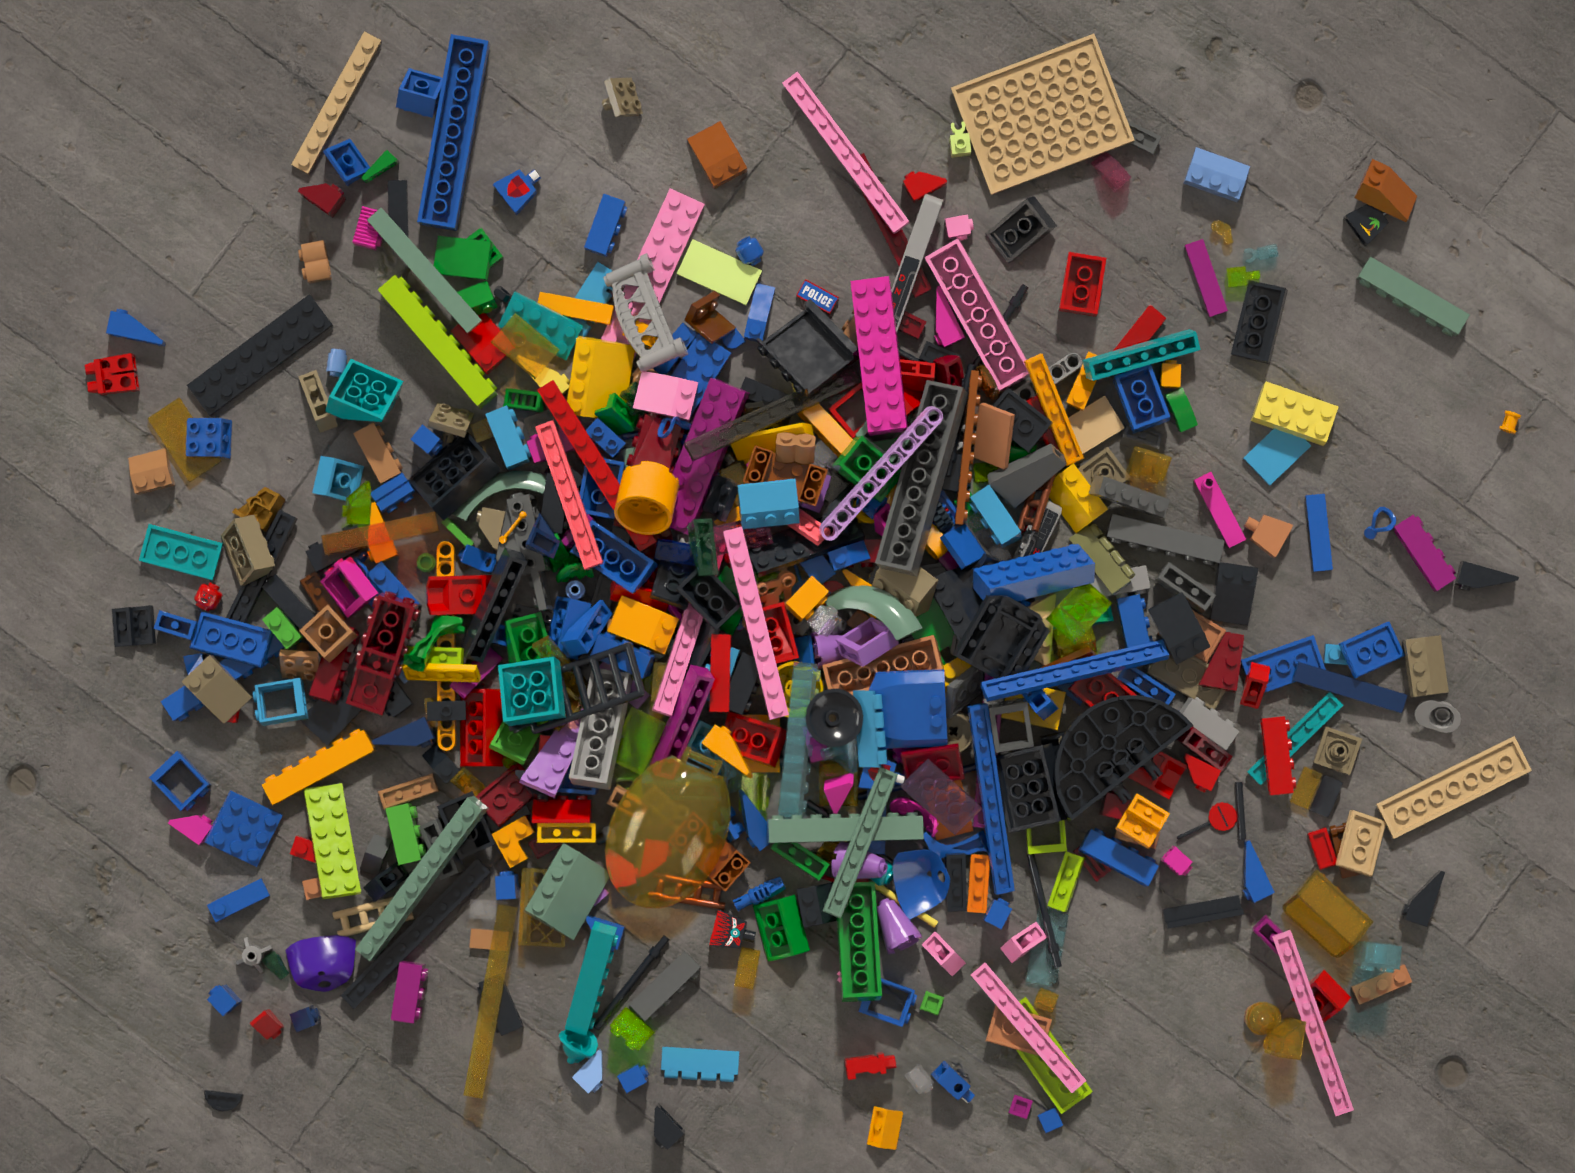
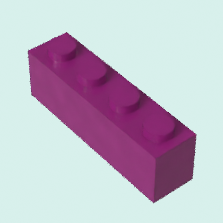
M1413 514L1394 526L1392 530L1432 590L1436 592L1455 580L1454 574L1456 572L1450 564L1447 565L1444 561L1445 555L1441 549H1436L1433 542L1435 541L1429 532L1426 533L1422 528L1424 524L1421 519Z

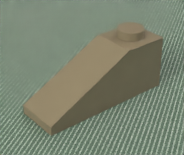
M317 370L299 376L319 432L337 427L334 415L325 412L328 399Z

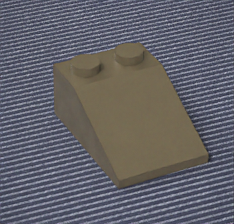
M209 655L182 681L223 724L252 698L212 655Z

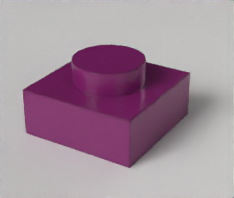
M1014 1094L1008 1113L1027 1119L1033 1100Z

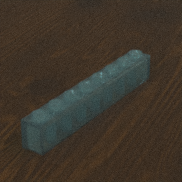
M793 662L789 715L778 804V815H783V817L802 815V812H806L807 801L803 800L804 794H808L809 782H806V775H810L811 764H808V756L812 757L813 745L809 744L810 738L813 737L807 729L805 713L811 699L819 693V689L815 688L816 681L820 682L821 670H817V664Z

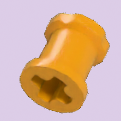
M1505 410V418L1499 429L1515 434V428L1521 415Z

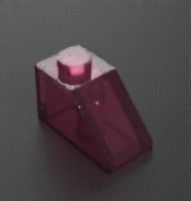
M1107 152L1101 154L1091 163L1115 193L1131 179V176L1122 165Z

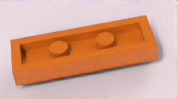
M971 854L967 912L986 913L989 855Z

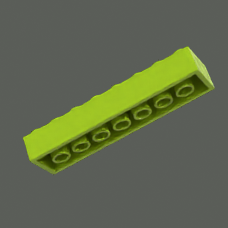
M394 275L378 291L478 408H483L498 395L495 392L497 387L489 378L485 380L482 377L485 373L477 364L472 365L470 363L473 359L464 349L461 351L458 349L460 344L452 335H446L448 330L439 320L434 321L435 315L427 305L422 307L421 303L423 301L415 291L409 292L410 286L401 276L398 279Z

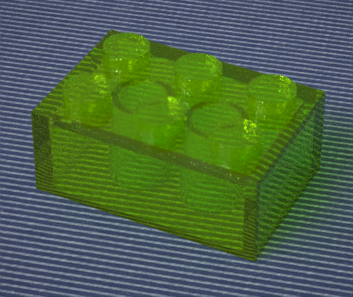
M631 707L623 724L616 763L643 776L666 723Z

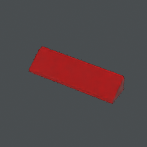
M1149 305L1113 351L1149 341L1167 318L1152 305Z

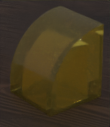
M823 842L816 855L831 866L832 859L835 860L837 856L834 853L835 848L840 842Z

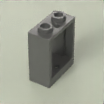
M1025 698L988 703L996 753L1007 754L1011 752L1010 750L1018 749V751L1034 747L1028 704ZM1023 710L1027 740L999 744L995 715Z

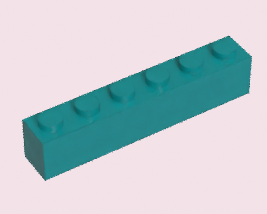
M1188 329L1083 359L1082 362L1086 378L1094 381L1201 349L1197 332Z
M597 921L594 922L566 1021V1030L586 1036L589 1029L593 1030L596 1018H593V1013L598 1012L600 1002L597 999L598 996L602 997L605 985H602L603 979L607 980L609 969L606 968L607 963L612 962L614 955L611 948L612 946L616 947L619 937L615 935L617 927Z

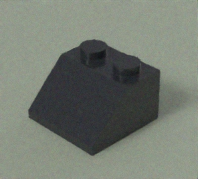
M833 882L797 889L804 927L837 921V917L822 911Z
M658 1103L654 1112L655 1143L661 1149L665 1147L668 1150L684 1135L685 1130Z

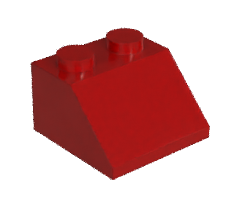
M1325 970L1309 981L1323 1023L1342 1010L1351 998Z

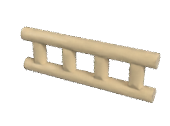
M393 897L333 912L334 920L340 918L343 930L337 931L338 935L351 936L369 931L376 921L369 923L366 912L378 909L380 916ZM412 912L405 921L414 919ZM359 914L362 925L350 928L348 916Z

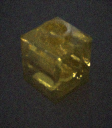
M1039 987L1033 1005L1052 1013L1059 994Z

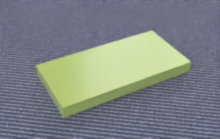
M692 239L677 275L746 306L762 270L749 264H743L738 259Z

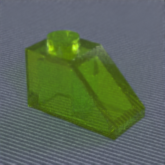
M365 481L346 498V505H342V517L346 518V524H370V481Z

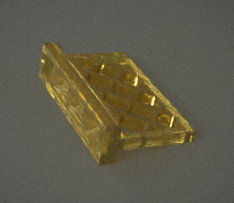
M522 868L518 945L565 947V936L561 934V943H553L548 936L554 929L546 935L539 928L542 922L536 924L532 920V916L523 912L535 890L533 891V884L536 887L538 886L534 881V872L545 874L547 869ZM531 922H532L533 925L535 926L532 930H531ZM537 928L544 937L539 942H530L531 933Z

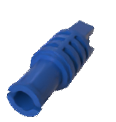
M781 877L766 881L758 887L755 886L753 889H749L747 894L734 899L733 902L737 911L751 904L757 905L759 902L762 903L786 888Z

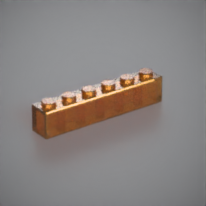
M434 511L321 535L325 555L329 556L440 532L437 513Z

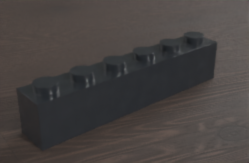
M504 547L460 647L464 648L465 658L483 663L527 565V560L522 552Z

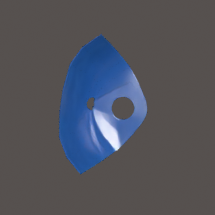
M915 850L896 855L892 866L898 902L910 920L935 907L946 898L950 886V876L941 858L934 851ZM928 871H931V877L927 875ZM938 871L943 872L945 882L940 881Z

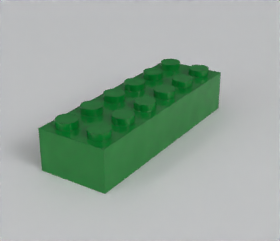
M856 882L842 917H837L842 1002L879 1001L882 998L875 882Z

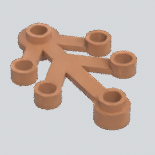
M785 570L778 574L777 579L757 583L761 603L764 602L762 607L779 603V595L782 592L784 593V600L782 602L786 603L792 597L791 587L796 582V576L792 572ZM776 587L772 592L767 593L770 588ZM743 618V620H742V626H743V627L745 628V630L747 631L746 625H745V621H744V618Z

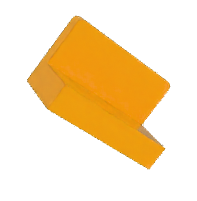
M874 1106L867 1144L878 1148L895 1150L903 1112Z

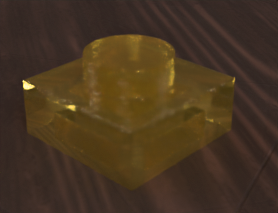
M487 418L470 425L477 443L494 437Z

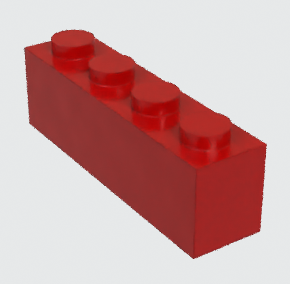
M1285 716L1262 718L1260 723L1268 795L1294 793L1293 789H1296L1295 777L1292 778L1291 770H1294V761L1289 755V751L1292 750L1291 739L1287 737V731H1290L1289 720H1286Z

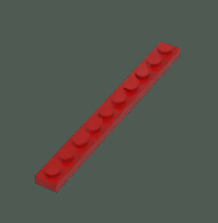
M552 380L537 389V391L614 510L620 484L560 389ZM626 529L640 552L656 543L652 535L639 534Z

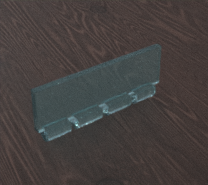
M1039 907L1036 922L1046 934ZM1048 907L1056 943L1063 947L1066 932L1059 931L1058 929L1059 927L1067 928L1069 915ZM1047 938L1031 950L1026 982L1049 985V982L1057 983L1059 970L1052 968L1054 964L1051 953L1048 952L1047 946L1049 944ZM1060 950L1058 952L1061 960L1062 951Z

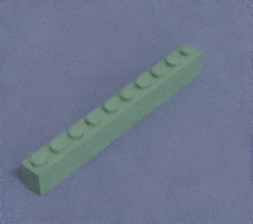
M475 796L467 797L355 950L367 960L372 961L380 956L488 810L485 804Z

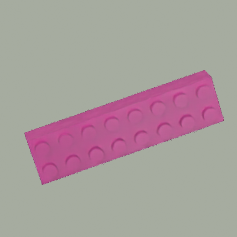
M885 276L850 281L868 433L870 436L905 432L908 425L890 278Z

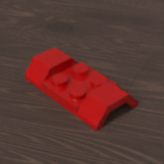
M492 575L429 576L426 585V600L429 614H475Z
M1160 751L1153 757V762L1163 772L1161 776L1153 781L1144 767H1140L1129 775L1128 778L1170 799L1187 765Z

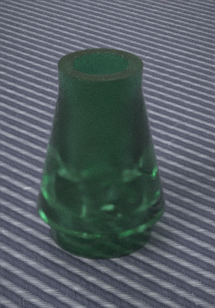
M272 951L262 959L264 966L280 980L289 974L279 953Z

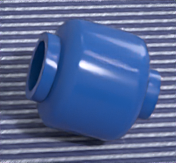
M750 236L740 240L735 250L743 264H751L752 266L761 261L760 257L764 253L758 240L750 238Z

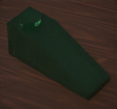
M712 518L693 519L687 526L689 543L699 576L719 575Z

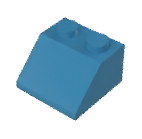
M321 456L312 493L356 503L364 466Z

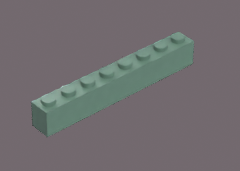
M918 812L906 813V816H899V813H887V817H881L872 841L924 839L923 816H918ZM829 814V818H822V815H810V818L803 819L802 815H791V819H783V815L772 816V819L767 820L768 843L850 841L860 814H849V818H841V814Z

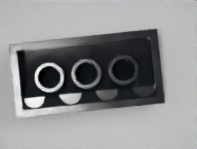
M1249 280L1231 355L1270 364L1288 292L1286 288Z

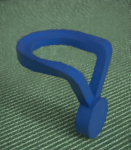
M677 416L673 417V419L664 418L658 428V437L666 438L671 433L674 424L687 430L691 428V424L680 420ZM667 421L671 422L669 429L663 434Z
M1379 507L1373 514L1372 525L1364 531L1365 537L1374 539L1377 532L1392 530L1396 524V517L1393 512L1386 507ZM1380 512L1386 513L1390 517L1391 523L1387 527L1375 528L1378 514Z
M364 551L358 557H354L353 560L363 569L365 576L369 579V571L363 564L369 555Z

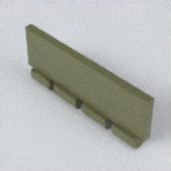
M1096 524L1090 527L1087 525L1070 537L1069 540L1072 544H1079L1095 562L1096 575L1111 594L1114 595L1131 583L1130 579L1135 576V573L1128 564H1125V560L1118 551L1114 550V546L1107 537L1103 536L1104 534Z

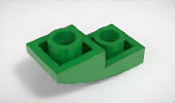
M1182 387L1165 394L1169 411L1173 413L1178 431L1183 432L1198 425L1190 402Z

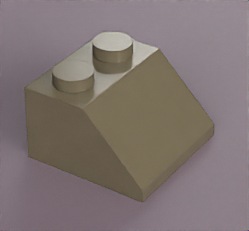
M482 507V511H478L476 522L479 523L480 529L492 547L497 551L506 512Z

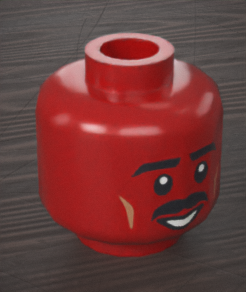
M212 582L208 585L201 584L194 597V600L197 602L196 606L208 612L215 610L223 596L219 591L220 587Z

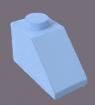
M601 1049L572 1077L588 1094L591 1091L595 1093L602 1086L600 1083L603 1079V1053Z

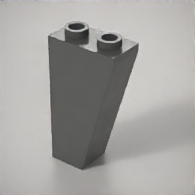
M1049 444L1008 464L1006 469L999 468L987 475L988 485L991 486L995 493L998 492L1001 495L1002 500L1006 504L1010 503L1016 508L1066 465L1064 455L1052 444Z

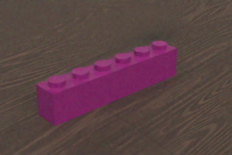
M690 665L678 694L672 716L668 718L649 764L655 776L672 780L675 776L715 680L707 668Z

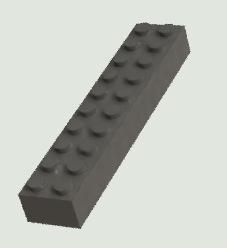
M930 380L926 381L916 418L925 408L935 406L941 410L943 419L902 466L875 564L881 569L916 577L918 575L968 393L963 387ZM936 411L929 413V420L932 421L937 418ZM923 425L916 427L915 432L917 435H921L924 432Z

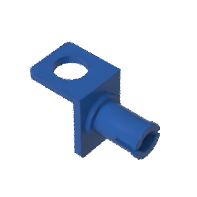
M468 544L458 554L462 563L488 573L493 572L497 561L496 554L485 552ZM491 558V564L489 567H486L487 561Z

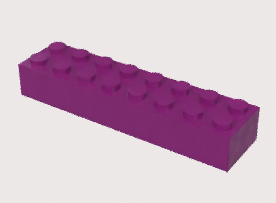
M710 378L672 473L679 480V489L670 528L687 535L694 534L703 512V503L729 447V437H733L750 392L716 378Z

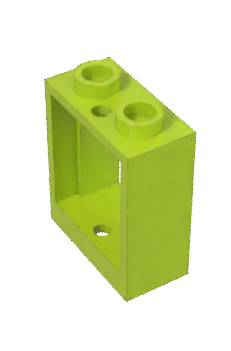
M1065 820L1059 821L1060 844L1032 846L1031 828L1026 829L1027 854L1067 851Z

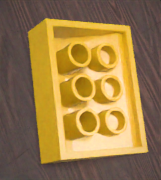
M583 336L577 337L567 402L575 415L598 418L595 415V410L606 407L609 395L616 393L627 403L635 353L630 344Z

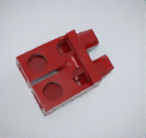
M128 353L94 359V362L86 364V375H96V381L87 382L88 392L107 395L140 391L138 374L134 373L137 372L135 355Z
M883 1052L877 1053V1056L865 1055L844 1058L848 1080L856 1079L855 1073L870 1072L876 1074L880 1072V1074H886V1069L896 1068L895 1056H884Z

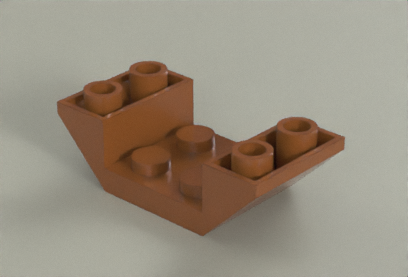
M755 445L743 482L750 484L795 479L798 502L816 506L828 469L813 464H801L795 461L790 463L776 461V453Z
M692 812L669 838L668 842L726 892L751 862L724 838H720L717 832L712 835L710 831L714 829Z

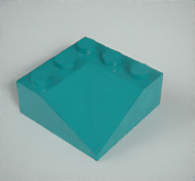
M350 359L329 396L325 412L341 419L382 422L400 396L403 381Z
M548 657L498 665L504 723L514 726L566 718L561 665L557 658Z

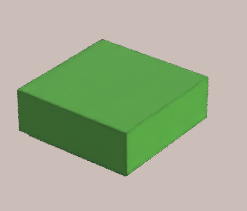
M926 991L920 1010L938 1016L944 997Z

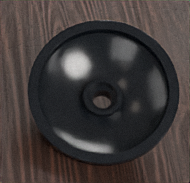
M827 689L811 699L806 709L805 722L810 735L817 742L829 747H839L850 743L857 737L863 725V711L858 700L849 692L842 689ZM831 714L835 716L834 722L829 720Z

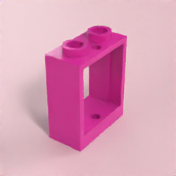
M352 557L346 560L341 558L333 564L334 567L328 569L324 573L325 577L320 581L347 618L360 611L378 594ZM341 572L360 596L357 600L338 576Z

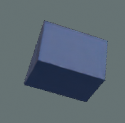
M351 139L323 151L347 187L361 178L370 168Z

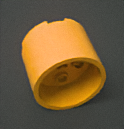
M641 461L640 465L626 467L622 474L614 509L617 521L624 528L645 535L658 534L668 529L672 522L679 489L678 478H675L669 472L668 467L656 462Z

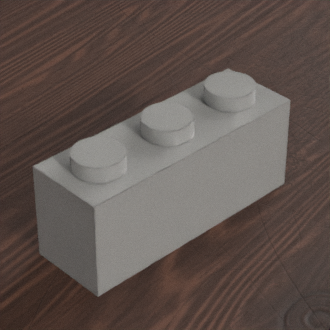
M1189 697L1180 709V712L1194 725V728L1222 749L1227 750L1239 733L1235 728L1236 724L1229 719H1226V721L1221 719V714L1215 709L1211 708L1209 710L1204 707L1206 703L1198 697L1195 699Z

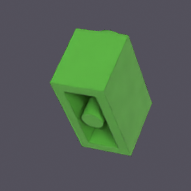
M278 607L262 619L288 650L304 638Z

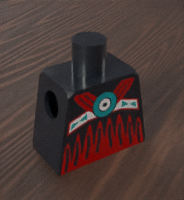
M718 909L709 945L740 948L742 940L754 943L756 932L745 929L747 921Z

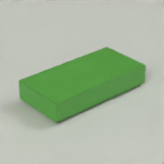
M446 518L441 522L465 546L467 544L475 545L450 518Z

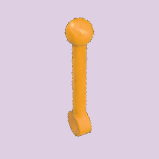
M520 512L519 518L514 522V524L510 527L506 534L499 538L500 543L503 544L507 542V537L511 534V532L515 529L519 522L522 519L526 518V512Z

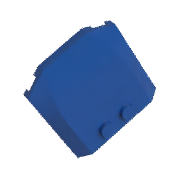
M944 669L876 672L868 691L882 694L883 708L877 709V711H883L884 728H878V731H885L886 746L880 747V749L948 745Z

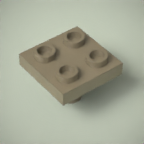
M632 77L609 78L604 81L609 98L602 100V106L606 111L613 108L615 117H631L643 114L641 102L638 99Z
M437 403L429 419L428 427L443 431L441 440L445 442L448 436L446 443H451L454 435L465 437L473 421L474 413L466 409L451 407L448 404Z
M1108 447L1078 468L1090 486L1094 475L1105 476L1122 483L1130 478Z
M1325 726L1313 763L1350 775L1362 738Z

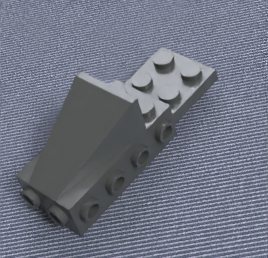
M522 493L513 494L511 499H507L501 536H504L519 518L520 512H526L527 516L519 522L507 537L506 543L502 544L499 542L496 560L499 561L504 547L522 552L527 560L523 575L532 576L529 578L531 588L535 589V607H539V611L553 610L545 572L552 571L551 562L548 557L525 548L530 532L539 515L536 496Z

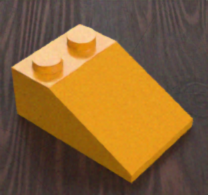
M621 596L607 632L654 653L665 655L679 619Z

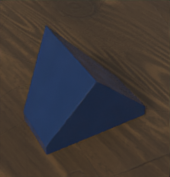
M539 513L525 548L554 559L561 541L555 537Z

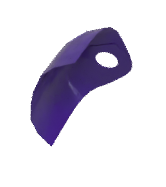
M331 935L303 939L291 944L285 951L294 981L301 988L321 992L331 991L346 983L353 971L356 940L347 936ZM323 971L325 975L319 976L318 973ZM322 981L331 983L328 987H320L318 984Z

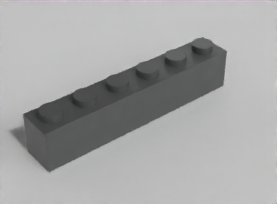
M1112 514L1110 517L1106 537L1110 538L1112 543L1121 544V541L1127 542L1129 547L1137 549L1140 546L1147 547V551L1158 553L1161 550L1166 552L1165 555L1177 557L1178 554L1185 556L1184 560L1195 562L1196 559L1203 560V564L1209 566L1220 563L1225 540Z

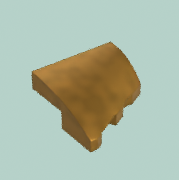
M264 487L258 491L256 496L247 499L245 505L239 509L235 508L232 513L238 517L255 515L261 530L266 532L286 499L280 494Z

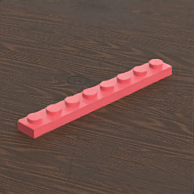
M552 420L538 425L535 428L585 570L604 564L555 421Z

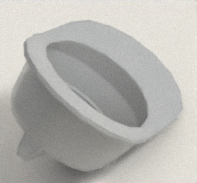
M1429 700L1418 705L1415 710V718L1420 725L1439 732H1453L1459 727L1461 722L1460 713L1448 702Z

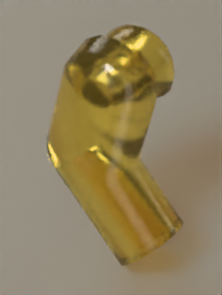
M1220 220L1212 222L1211 229L1222 235L1224 245L1233 244L1230 226Z

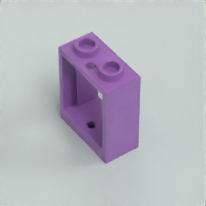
M873 617L836 639L841 656L862 667L899 644L888 627L882 621Z

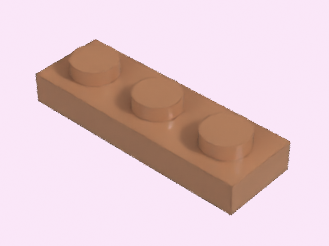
M1402 964L1353 985L1351 988L1360 1005L1407 985L1412 980L1405 964Z

